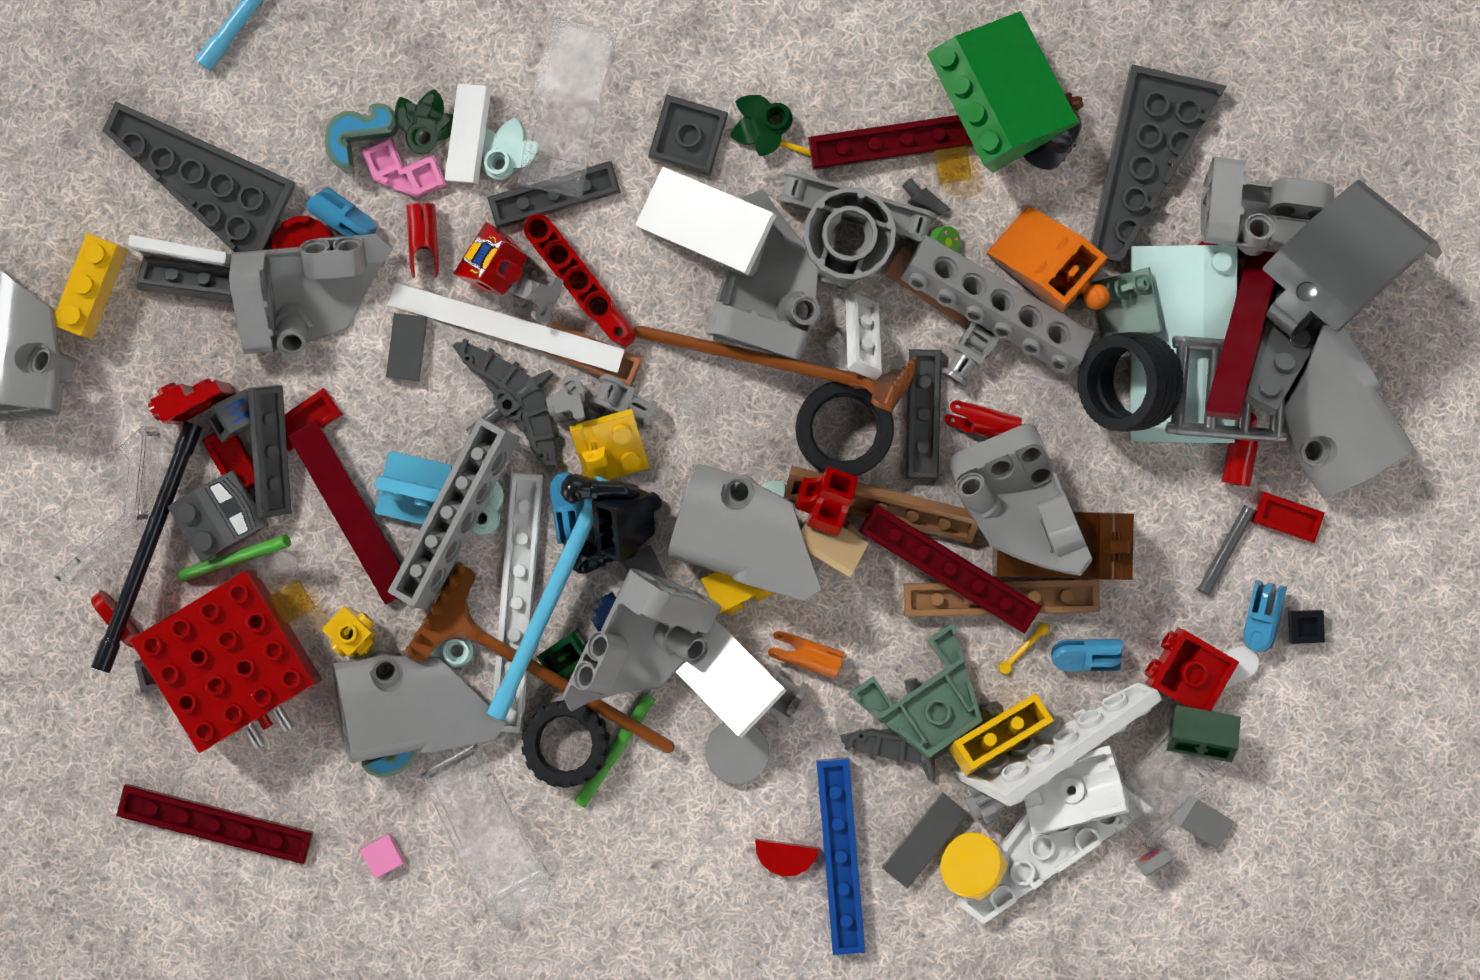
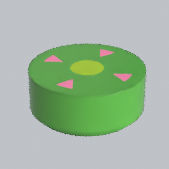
M941 226L932 231L931 238L953 251L959 252L961 239L955 228Z

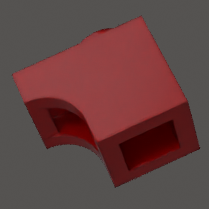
M829 466L819 477H803L794 508L809 513L807 526L838 537L848 509L853 502L858 477Z

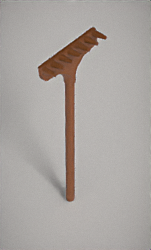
M636 326L634 328L635 337L843 383L854 389H867L872 394L871 403L890 412L895 408L915 378L914 373L917 360L915 357L911 358V361L908 362L904 370L892 369L885 375H881L877 380H873L853 371L849 372L646 326Z
M458 563L456 570L449 577L448 583L441 590L440 596L435 604L432 605L427 617L423 619L422 625L415 632L414 638L409 646L406 647L403 655L416 662H423L440 643L453 638L476 641L512 662L517 650L486 633L481 627L476 625L469 614L467 603L470 589L475 582V573L462 563ZM532 659L526 669L527 672L564 693L569 682L567 679ZM599 699L585 704V706L666 753L674 751L675 744L671 740L603 700Z

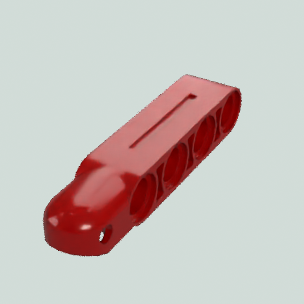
M542 214L529 216L523 226L526 238L555 275L563 280V285L587 316L598 323L611 341L624 348L632 344L636 336L633 326L551 220ZM538 222L546 223L548 226L547 234L542 238H535L531 235L532 226ZM565 248L568 251L567 260L561 264L553 263L551 254L554 249ZM577 273L586 274L588 277L586 287L581 290L573 289L571 286V279ZM600 298L605 299L608 302V309L605 314L594 315L591 312L592 302ZM617 329H623L621 336L615 335Z

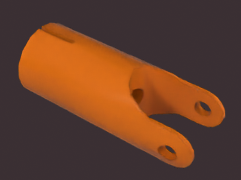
M784 631L774 632V639L791 644L796 650L785 651L773 647L768 650L769 656L836 679L845 652Z

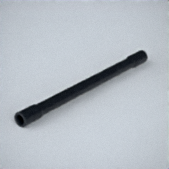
M187 421L183 422L166 475L106 633L100 641L91 667L106 673L111 672L120 648L121 638L170 510L167 506L171 505L174 501L189 458L194 453L203 429L201 426Z

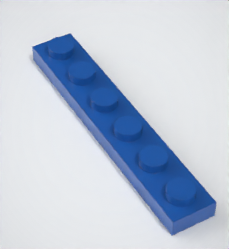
M849 758L816 760L832 952L833 955L865 953Z

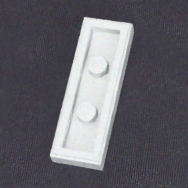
M457 85L444 179L448 182L476 185L479 183L492 89L488 86Z
M130 235L128 246L138 252L230 268L232 255L226 252Z
M851 292L845 299L848 370L877 380L882 375L879 303Z

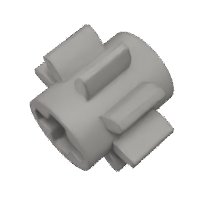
M970 787L969 790L972 796L965 798V802L974 821L983 818L987 825L1000 819L997 812L1004 808L1003 803Z

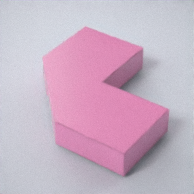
M392 138L361 150L374 181L416 198L447 186L434 155L404 167Z

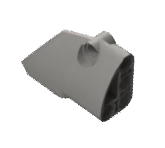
M0 268V421L58 416L60 414L64 389L62 383L68 381L72 376L74 361L70 356L61 353L59 350L54 309Z
M630 568L601 631L595 632L589 638L562 695L568 709L572 712L587 703L620 693L661 688L684 660L690 664L700 663L706 657L709 650V643L702 635L703 633L710 632L722 606L716 601L675 582L645 571Z

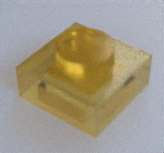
M967 146L933 152L938 185L970 180L972 178Z
M300 580L293 582L270 596L286 625L316 608Z

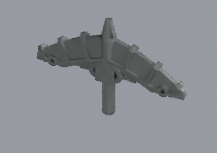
M467 339L452 345L462 358V362L485 382V386L493 394L496 407L481 418L496 423L505 417L515 422L520 432H523L528 439L530 449L536 455L537 460L544 465L550 474L555 472L556 465H561V460H556L554 439L559 437L558 432L553 433L548 407L541 391L554 375L549 369L531 378L518 369L520 365L518 362L515 361L512 365L495 356V350L492 348L487 352L470 346ZM476 422L465 429L469 435Z
M917 678L904 680L907 694L919 687ZM998 701L978 703L983 721L961 737L985 724L992 716L994 718L998 716L996 713L999 709ZM875 728L858 729L855 732L840 735L841 742L845 744L844 749L849 751L851 747L870 754V759L875 760L877 756L897 760L898 765H903L904 761L920 762L929 781L935 779V759L949 752L948 749L953 744L952 742L932 757L926 758L890 728L881 730Z

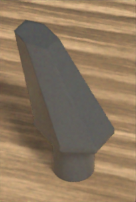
M912 178L902 185L911 197L907 202L908 204L930 210L939 216L950 210L927 187L921 190Z

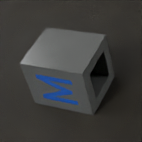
M247 389L214 404L205 414L221 443L250 429Z

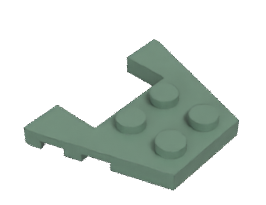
M953 623L927 639V642L945 669L892 704L874 676L848 693L850 698L926 758L932 757L983 721L972 682L968 678L963 651L959 647L956 636L957 630Z

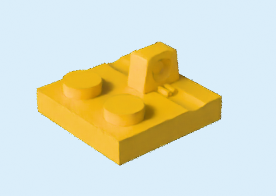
M632 408L569 426L583 473L590 479L595 478L597 475L606 480H611L650 468Z

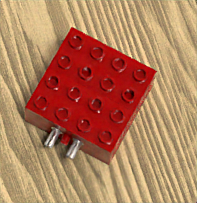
M256 570L241 572L130 639V642L198 753L214 747L242 729L255 749L263 747L265 741L253 722L257 720L263 730L269 728L274 724L267 714L272 712L284 732L289 731V729L291 730L294 725L281 705L323 680Z

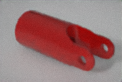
M421 203L406 205L409 263L412 277L415 278L414 255L418 250L426 249L434 257L435 277L437 278L439 273L436 206L433 203H422V206Z
M958 400L951 402L950 409L953 413L965 416L966 418L952 414L945 416V422L948 426L989 439L1021 426L1022 422L1021 417ZM950 418H954L955 422H951Z
M1251 412L1250 427L1256 428L1257 417ZM1235 439V443H1228L1221 482L1244 487L1251 486L1258 449L1257 441Z

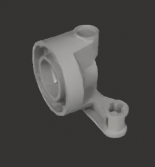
M785 169L784 175L786 180L781 195L777 196L776 199L778 203L786 206L810 210L805 220L803 236L808 258L817 267L821 283L829 286L830 283L837 285L836 288L848 290L849 285L851 286L857 280L873 275L885 265L895 247V236L918 245L924 236L928 235L932 220L937 218V214L930 210L910 206L874 195L865 189L843 186L791 169ZM797 183L795 194L792 196L794 184ZM841 218L864 225L860 229L861 245L853 252L855 256L844 255L834 250L836 245L833 241V235L842 225L843 220ZM919 220H921L920 228L917 233L916 230L918 227Z

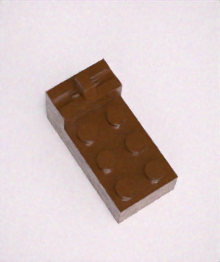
M1074 512L1093 559L1081 576L1043 568L1010 556L994 547L992 575L996 577L1133 580L1134 514Z

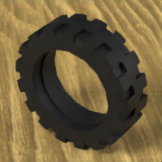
M565 700L551 702L539 708L534 716L530 717L527 721L526 730L522 733L521 740H523V746H521V751L527 760L525 762L529 770L532 769L535 773L534 776L540 781L543 780L547 785L553 787H573L593 779L605 766L606 758L610 753V733L607 732L604 719L600 718L597 712L583 705L571 712ZM563 716L576 718L585 724L592 740L591 753L586 762L577 769L570 771L556 769L547 763L540 745L542 732L547 724Z

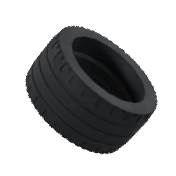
M1124 332L1105 336L1094 342L1087 349L1079 365L1077 390L1081 399L1080 402L1083 404V408L1095 423H1098L1099 426L1108 430L1129 432L1146 430L1160 425L1173 414L1181 399L1184 379L1180 361L1174 350L1171 349V346L1155 335L1142 332ZM1127 350L1133 352L1141 361L1147 377L1145 397L1141 406L1134 413L1129 412L1117 399L1114 389V371L1118 360Z
M834 381L828 382L815 389L800 407L795 426L799 449L805 459L822 473L829 466L854 476L862 475L875 468L884 459L891 447L894 435L892 413L874 406L871 403L872 394L867 389H854L847 384ZM851 397L860 400L871 410L875 418L877 432L873 445L864 455L854 460L840 461L828 457L819 449L813 438L812 425L815 415L824 403L833 398Z

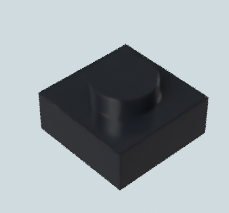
M1324 610L1288 611L1289 643H1325Z

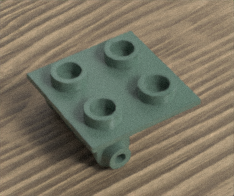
M1150 267L1091 282L1092 285H1104L1110 293L1108 305L1103 309L1096 310L1102 338L1124 332H1142L1147 334L1162 332Z

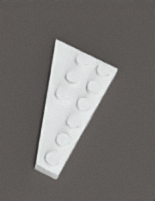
M1136 683L1104 698L1102 706L1097 709L1085 711L1083 708L1073 713L1075 719L1059 726L1056 721L1050 724L1047 729L965 777L960 767L954 771L961 782L1011 807L1022 802L1036 788L1048 784L1052 777L1062 770L1072 767L1083 755L1099 748L1102 742L1113 734L1123 731L1130 722L1150 712L1153 706L1162 701L1157 689Z
M1070 786L1067 789L1068 794L1074 795L1076 788ZM1123 786L1130 812L1035 836L1032 835L1027 811H1025L999 846L1008 863L1007 870L1003 874L999 885L983 900L979 901L960 897L956 903L982 924H985L1016 903L1017 899L1044 884V881L1057 872L1060 873L1101 845L1102 841L1115 832H1120L1134 819L1142 814H1146L1153 808Z

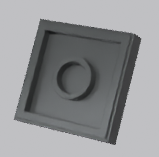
M666 94L648 158L710 176L728 112Z

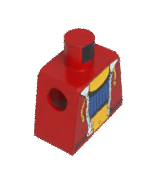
M485 222L453 274L478 290L503 295L512 283L520 279L522 275L521 268L527 260V255L511 237L490 223Z

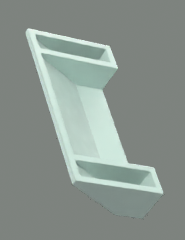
M1225 245L1131 246V272L1150 267L1162 327V332L1152 335L1167 342L1175 354L1176 348L1172 346L1173 336L1225 339L1237 296V247ZM1190 350L1184 422L1204 424L1209 351ZM1130 351L1129 412L1134 413L1141 406L1145 397L1147 377L1143 364ZM1171 415L1165 422L1146 430L1130 431V441L1235 443V439L1167 434L1165 427L1167 422H1171ZM1218 418L1217 425L1235 426V420Z

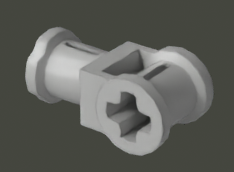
M970 322L954 349L957 352L947 368L943 367L941 372L956 383L966 387L968 384L967 378L976 365L980 366L984 359H987L1000 338L981 325ZM964 360H966V362H965V364L963 365V367L961 368V370L958 371V369L960 368V366L962 365V363L964 362Z
M601 375L599 379L600 387L595 398L590 399L588 406L605 416L632 408L636 421L642 424V428L647 429L658 402L653 401L650 403L635 396L636 389L626 385V383L614 376ZM610 392V396L608 400H606L605 397L607 393Z

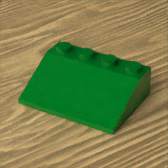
M1021 11L954 36L927 53L983 165L992 173L1080 124Z

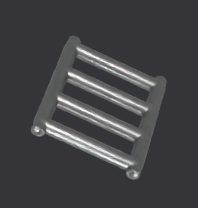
M1173 336L1172 346L1176 348V355L1182 367L1184 380L1180 402L1171 415V422H1167L1165 427L1167 434L1264 442L1287 441V431L1283 430L1285 398L1275 415H1270L1269 429L1250 427L1252 405L1246 401L1240 421L1237 420V426L1217 425L1218 418L1206 416V412L1204 413V424L1184 422L1190 350L1209 351L1206 409L1225 339Z

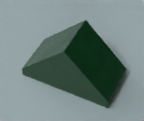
M577 628L536 657L541 665L561 677H565L575 670L587 641Z

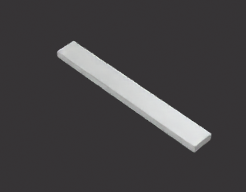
M511 473L497 639L515 650L518 649L533 617L544 475ZM497 653L493 698L511 665L509 660ZM525 671L518 686L516 697L505 718L506 723L501 732L523 733L528 679L527 671Z

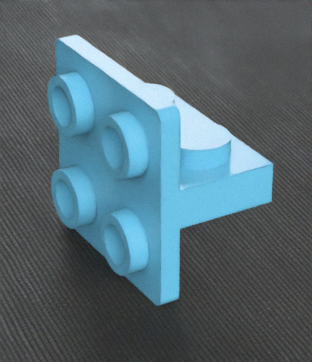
M390 451L387 456L383 476H377L375 489L380 490L375 513L423 525L452 466Z

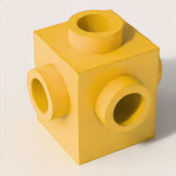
M343 606L321 629L332 640L330 643L331 648L343 658L346 655L357 658L359 655L364 657L373 649L376 644L374 639L379 635L373 629L376 625L375 622L363 611L358 614L353 608Z

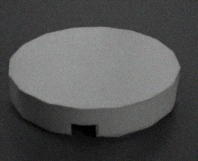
M724 722L719 724L710 733L705 746V759L710 771L719 780L729 784H746L755 780L765 770L769 760V744L764 733L756 725L740 738Z

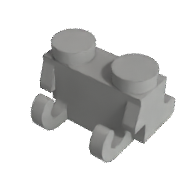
M526 267L520 279L512 283L507 292L515 298L519 299L521 297L525 299L523 306L517 303L513 305V309L519 314L529 313L534 303L538 307L543 308L541 314L537 311H532L531 316L539 322H544L550 317L554 304L557 302L563 280L549 275L546 279L549 284H541L535 281L538 276V270Z
M568 374L562 379V383L566 385V388L552 394L550 397H546L549 414L553 416L555 422L576 420L578 423L589 421V400L586 388L578 376Z
M775 665L770 674L787 691L768 711L775 714L776 720L781 725L790 726L798 720L808 702L804 694L809 685L802 682L800 687L779 675L781 668Z

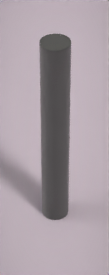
M1247 505L1243 506L1200 583L1199 591L1206 595L1211 593L1256 512L1255 509Z

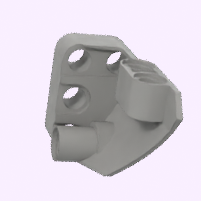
M1213 156L1203 184L1206 192L1202 193L1200 226L1202 240L1204 243L1239 247L1242 252L1250 256H1258L1265 251L1278 252L1303 226L1335 199L1334 187L1324 182L1296 178H1279L1272 185L1249 182L1247 179H1243L1245 166L1243 160Z
M762 189L744 196L743 200L774 213L776 218L749 275L723 265V268L726 270L706 334L769 354L802 361L812 324L820 315V306L816 301L817 267L808 258L803 241L793 231ZM801 301L808 308V314L804 319H800L796 314V306Z
M379 234L311 239L302 243L300 247L232 253L229 283L243 353L275 352L278 349L283 355L296 357L304 353L308 342L349 328L365 293L383 262L392 251L393 246Z
M1328 325L1321 326L1310 358L1295 388L1285 402L1284 418L1292 439L1289 445V454L1294 461L1301 463L1322 498L1331 497L1365 482L1396 464L1414 449L1411 441L1378 390H1380L1381 386L1377 377L1345 327L1336 332ZM1311 442L1313 451L1309 457H1306L1305 448Z
M1018 426L961 450L950 458L949 467L956 484V491L965 509L972 516L990 546L1010 556L1043 568L1078 576L1083 574L1093 559L1066 493L1061 488L1047 450L1035 426Z
M698 463L681 504L667 556L675 560L731 575L732 579L740 583L806 601L819 592L822 586L810 558L793 502L762 487L748 475H738ZM736 482H742L748 487L749 493L746 499H740L734 494L733 489Z
M378 651L370 657L332 663L342 739L345 752L351 763L416 750L421 753H432L493 741L497 739L506 721H501L488 715L489 705L439 657H428L423 662H416L407 656H393L386 651ZM381 663H391L389 672L384 675L376 674V669Z

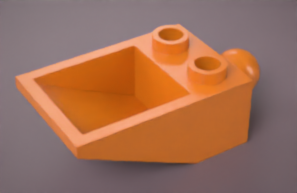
M1029 205L986 253V255L1042 301L1061 313L1065 312L1080 293L1084 295L1085 304L1093 310L1105 308L1110 301L1109 290L1104 285H1092L1090 283L1101 271L1108 257L1083 236ZM1077 265L1083 266L1086 272L1078 274L1079 267ZM1056 289H1061L1064 292L1065 296L1059 293Z

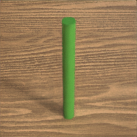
M285 534L182 569L179 571V578L182 582H187L288 548L291 545V540Z
M645 693L630 717L641 723L656 699ZM622 727L609 747L610 753L606 758L605 766L593 779L586 782L575 799L578 805L584 808L587 806L633 736L632 732Z

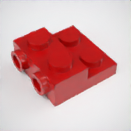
M210 378L194 386L176 385L175 382H172L157 390L159 395L150 399L151 402L148 403V407L157 421L161 420L165 424L180 425L236 393L230 383L219 380L211 381Z
M1177 627L1175 632L1170 630L1162 640L1161 647L1164 648V651L1159 660L1152 659L1145 670V675L1148 677L1145 683L1186 707L1211 711L1238 666L1239 661L1184 629Z

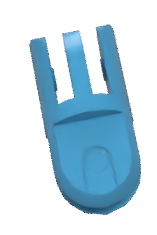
M325 187L307 201L306 208L309 213L344 236L375 234L376 232L375 222L370 216L329 187Z
M569 472L557 474L550 482L549 491L558 544L565 543L566 539H569L584 506V500L580 503L571 504L561 496V484L568 475L572 474Z
M1255 580L1243 631V641L1250 650L1264 652L1273 646L1287 586H1279L1276 594V585L1268 582L1262 593L1263 582Z
M1121 639L1061 640L1051 650L1052 661L1059 670L1119 671L1121 668L1123 641Z

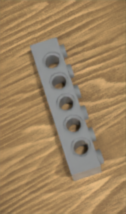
M925 235L915 248L900 277L901 280L908 283L913 289L922 291L936 299L941 305L950 307L962 314L970 322L983 326L993 332L998 338L1009 341L1021 348L1026 354L1035 356L1049 364L1054 370L1063 372L1066 375H1069L1082 362L1095 333L928 235Z
M481 417L478 418L394 578L388 593L414 608L431 609L520 436L492 421Z

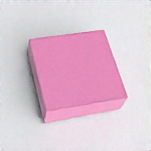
M391 834L360 849L374 878L389 872L405 862Z

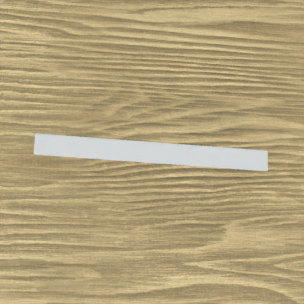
M396 283L387 304L395 308L616 373L619 371L624 354V349L400 283Z

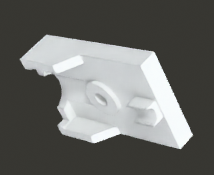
M1110 745L1089 751L1079 758L1072 767L1062 770L1052 777L1048 784L1036 788L1024 799L1032 835L1034 836L1130 812L1114 750ZM1070 786L1076 788L1074 795H1069L1067 792Z

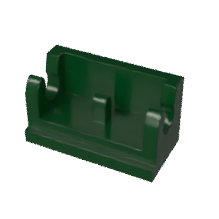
M1175 705L1173 718L1170 720L1166 751L1232 763L1239 745L1241 717Z

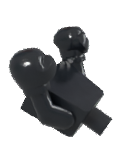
M576 473L568 475L562 481L560 493L565 501L576 504L585 499H592L596 545H593L589 540L585 541L572 569L576 573L586 574L600 567H605L606 563L615 561L622 563L626 559L633 558L639 548L654 535V512L662 507L661 498L655 492L648 493L632 483L597 481L595 478L590 479L585 475Z

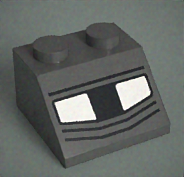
M235 470L194 489L167 506L201 563L217 558L268 526L264 518L257 517L256 504Z

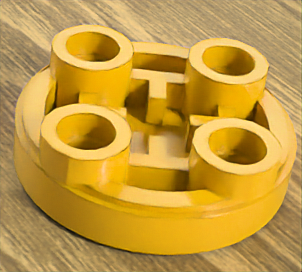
M977 832L964 833L953 839L944 850L940 864L942 879L953 893L963 898L979 901L995 890L1008 867L1007 860L1004 858L999 845L986 835Z

